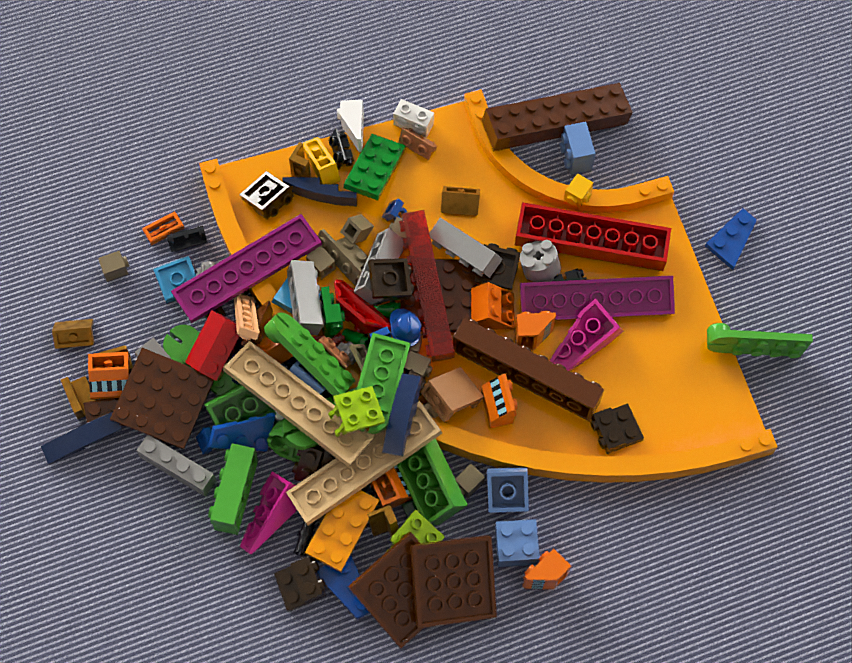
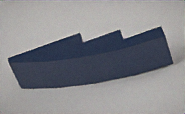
M315 177L282 178V181L290 187L292 193L301 197L328 204L357 207V193L353 191H339L337 184H321L320 178Z
M402 373L393 401L382 453L404 456L407 436H410L413 416H416L422 381L421 376Z
M113 412L90 421L42 445L41 448L48 465L86 449L85 447L104 440L103 438L122 431L120 424L110 420Z

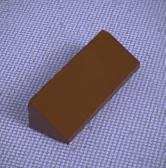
M267 301L256 310L259 328L257 340L242 339V345H246L249 341L253 344L261 343L265 334L264 327L273 314L270 301Z

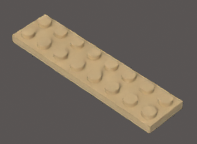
M251 341L223 368V371L347 467H350L374 440L375 436L368 433L366 429L364 432L357 430L345 435L340 433L339 436H336L335 430L342 424L341 416L337 417L334 415L330 419L328 415L335 405Z
M420 401L417 404L416 416H413L410 436H407L404 456L382 453L386 428L380 433L372 434L375 436L374 440L350 467H347L335 458L286 492L307 525L319 519L442 434L440 428Z

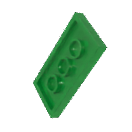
M371 134L345 180L343 188L379 200L405 151L406 145Z

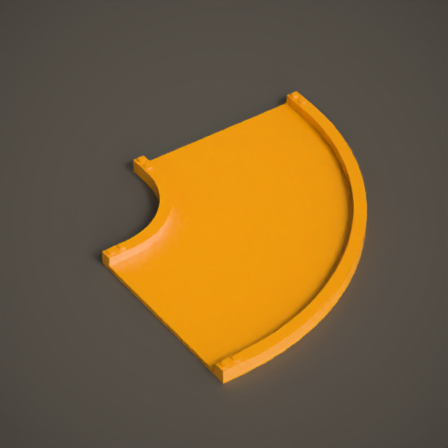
M482 89L465 93L463 102L429 110L434 112V125L427 139L435 142V145H437V149L431 153L430 159L427 160L405 147V151L379 200L357 193V207L318 202L293 193L294 197H292L291 203L288 205L284 204L276 216L266 220L256 213L251 205L242 200L239 194L266 171L281 181L283 177H291L289 158L297 145L219 165L217 159L199 163L210 205L229 255L236 253L300 214L303 215L317 236L320 230L324 229L337 241L345 237L340 231L348 218L362 214L374 227L366 240L355 244L369 256L377 234L389 228L391 222H395L393 219L387 221L382 216L389 203L398 198L404 202L402 208L407 210V213L404 215L399 212V217L418 224V232L412 247L403 246V253L398 259H460L457 256L455 258L450 257L445 253V248L442 247L440 250L431 244L433 240L428 237V234L440 217L483 245L493 243L499 245V248H514L521 253L522 247L515 246V238L522 202L672 228L664 271L558 253L561 264L559 274H562L564 280L566 279L565 272L577 268L578 270H583V277H587L586 280L673 276L675 314L612 317L622 328L623 332L604 348L570 371L581 374L584 379L590 382H597L604 389L600 404L595 413L610 407L614 409L628 403L643 434V441L607 454L605 448L602 449L600 447L599 435L597 431H593L589 421L511 382L513 387L511 395L512 398L516 399L518 406L512 424L490 428L483 399L476 408L472 409L469 406L454 413L448 421L443 422L439 416L436 418L432 417L442 432L436 438L442 450L496 468L525 467L527 468L528 475L568 481L608 483L664 480L702 474L772 455L778 447L771 429L765 430L736 355L713 352L707 348V329L710 325L722 323L672 199L674 189L668 176L623 188L592 189L591 198L587 203H583L580 208L576 205L573 206L564 199L565 190L569 185L554 181L533 170L521 161L510 148L493 151L482 124L485 109L488 108ZM393 120L364 127L363 148L371 134L398 143L402 128L394 125ZM348 135L347 138L350 146L344 149H351L354 161L353 165L346 166V164H343L338 169L341 181L335 184L338 185L339 191H350L343 188L344 182L361 154ZM329 137L320 139L325 148L327 149V151L329 152V154L331 155V157L333 158V150L332 147L329 145ZM304 151L305 159L309 160ZM309 161L311 177L317 178ZM443 186L480 189L478 215L441 213ZM307 255L303 256L302 258H300V259H298V260H300V261H306V256H307ZM520 260L512 291L508 290L514 293V328L516 315L521 313L520 283L533 282L525 278ZM289 265L249 289L259 307L270 301L273 310L271 319L280 312L293 317V314L272 303L274 296L287 279ZM337 266L334 271L322 280L317 276V285L320 286V291L321 287H329L330 293L334 295V304H336L334 281L336 279L344 280L354 290L356 287ZM577 319L555 320L553 331L531 352L537 355H544L550 361L560 343L567 336L570 327L573 326ZM351 321L343 322V329L340 330V337L337 339H332L335 342L336 347L341 342H343L344 344L347 343L344 339L341 338V334L344 329L348 328L349 330L356 331L354 329L355 325ZM322 328L318 335H311L317 342L323 337ZM492 329L497 335L503 338L508 337L515 343L514 329ZM421 332L422 343L419 354L430 358L431 366L433 367L429 378L425 377L426 383L433 378L461 367L481 392L482 385L499 376L453 352L452 344L455 332ZM356 361L345 369L356 380L348 390L358 387L361 369ZM423 395L418 398L422 405L428 402Z

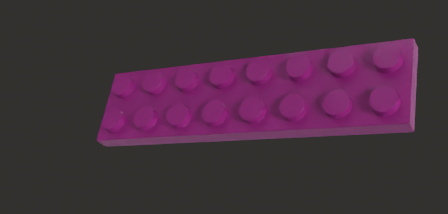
M300 214L171 290V293L190 322L193 323L210 313L211 310L217 309L290 265L291 260H298L322 246V242L303 215Z
M673 276L520 283L521 313L556 312L555 320L577 319L580 311L594 299H597L612 317L675 314Z

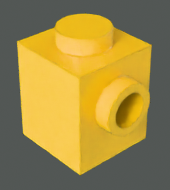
M577 173L565 190L564 199L569 204L580 208L583 203H587L591 198L593 182Z

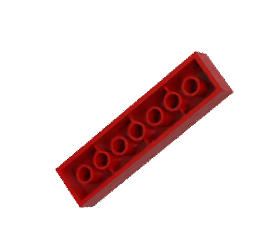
M522 202L515 246L523 247L526 243L550 240L556 247L557 253L664 271L672 228Z

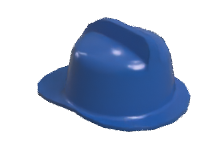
M394 310L390 314L392 337L411 343L410 347L416 345L421 336L420 320L409 310Z

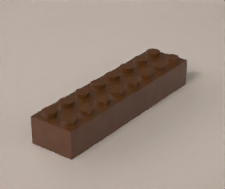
M615 83L486 108L482 124L493 151L561 138L564 126L586 122L589 132L627 125L633 111L621 84Z
M464 318L453 336V352L499 376L506 374L507 380H511V382L589 422L600 404L604 392L600 384L584 379L579 373H572L566 370L561 364L550 362L544 355H537L531 352L528 347L515 344L508 337L503 338L497 335L494 330L480 326L473 319L468 320Z

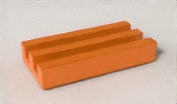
M174 211L145 226L142 230L152 246L167 238V235L184 229V225ZM159 227V229L149 233L151 230Z

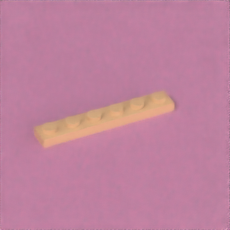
M240 294L234 298L237 334L245 340H257L259 328L254 297Z

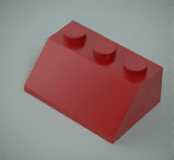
M211 310L185 363L215 381L220 380L224 373V366L231 360L241 340V337L237 334L236 322Z

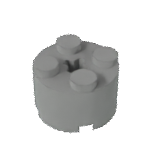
M550 240L534 241L523 245L520 253V263L525 278L533 282L553 281L554 277L557 274L559 275L561 271V264L557 249Z

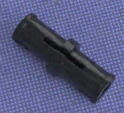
M303 520L301 530L297 534L298 540L293 551L294 554L298 555L302 548L300 556H306L305 551L310 540L313 538L312 532L316 521L307 525Z

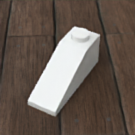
M341 101L340 108H337V118L341 119L343 129L357 150L362 152L364 128L363 101Z

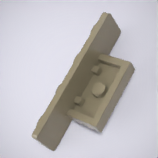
M324 229L320 230L318 237L322 242V247L335 260L336 266L356 286L368 256L346 237L335 241Z

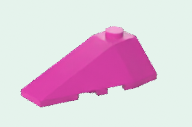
M594 299L580 311L577 320L570 327L567 336L558 346L550 362L561 364L566 370L571 371L623 332L622 328L597 299Z
M273 471L259 494L262 496L260 504L255 506L253 510L255 513L254 520L248 524L240 545L242 549L251 555L297 511L286 493L296 485Z

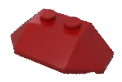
M336 279L334 281L336 304H340V310H344L345 321H351L355 325L354 329L356 331L371 334L387 326L391 332L390 320L380 313L373 305H370L355 294L354 289L344 280Z

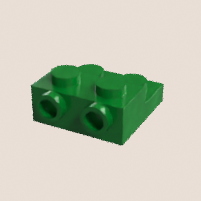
M321 287L319 300L322 301L321 313L325 318V325L322 328L323 336L337 339L340 337V330L343 329V322H345L344 310H340V304H334V295L330 293L329 287Z

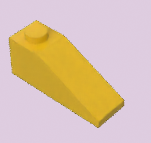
M319 137L304 142V151L317 178H320V183L335 184L340 182L341 179L336 162Z

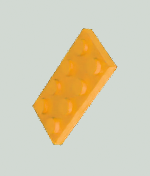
M359 490L327 512L305 554L342 572L369 522L367 514L375 511L380 502L379 499Z

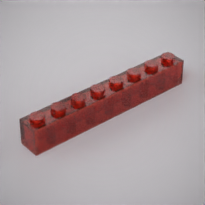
M425 211L403 213L399 226L400 231L405 233L403 246L404 250L408 249L409 256H406L408 265L412 267L413 271L410 279L411 283L415 284L417 290L414 291L415 302H419L420 309H417L419 320H423L424 327H421L423 339L427 338L428 345H425L426 355L431 357V362L452 359L455 357V350Z

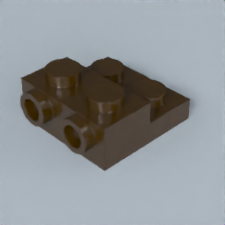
M267 171L239 194L242 200L251 205L255 212L266 220L276 216L279 209L284 204H290L292 197H294L287 184Z
M484 244V246L498 254L502 261L490 278L484 274L482 277L476 274L475 282L482 284L490 282L503 289L512 291L520 253L514 248L503 249L499 248L497 244Z
M407 258L370 259L368 261L373 299L389 298V301L408 300L412 296L414 287L413 283H410L411 266L408 265Z
M628 403L614 409L610 407L592 415L590 420L591 427L594 432L597 431L600 447L602 449L605 448L607 454L644 439Z
M320 445L305 450L298 449L297 455L300 456L299 462H295L292 473H295L294 479L302 482L336 457Z
M310 556L290 564L291 566L274 573L288 612L326 596L324 590L327 587L323 578L319 577L318 571L320 568L318 562Z

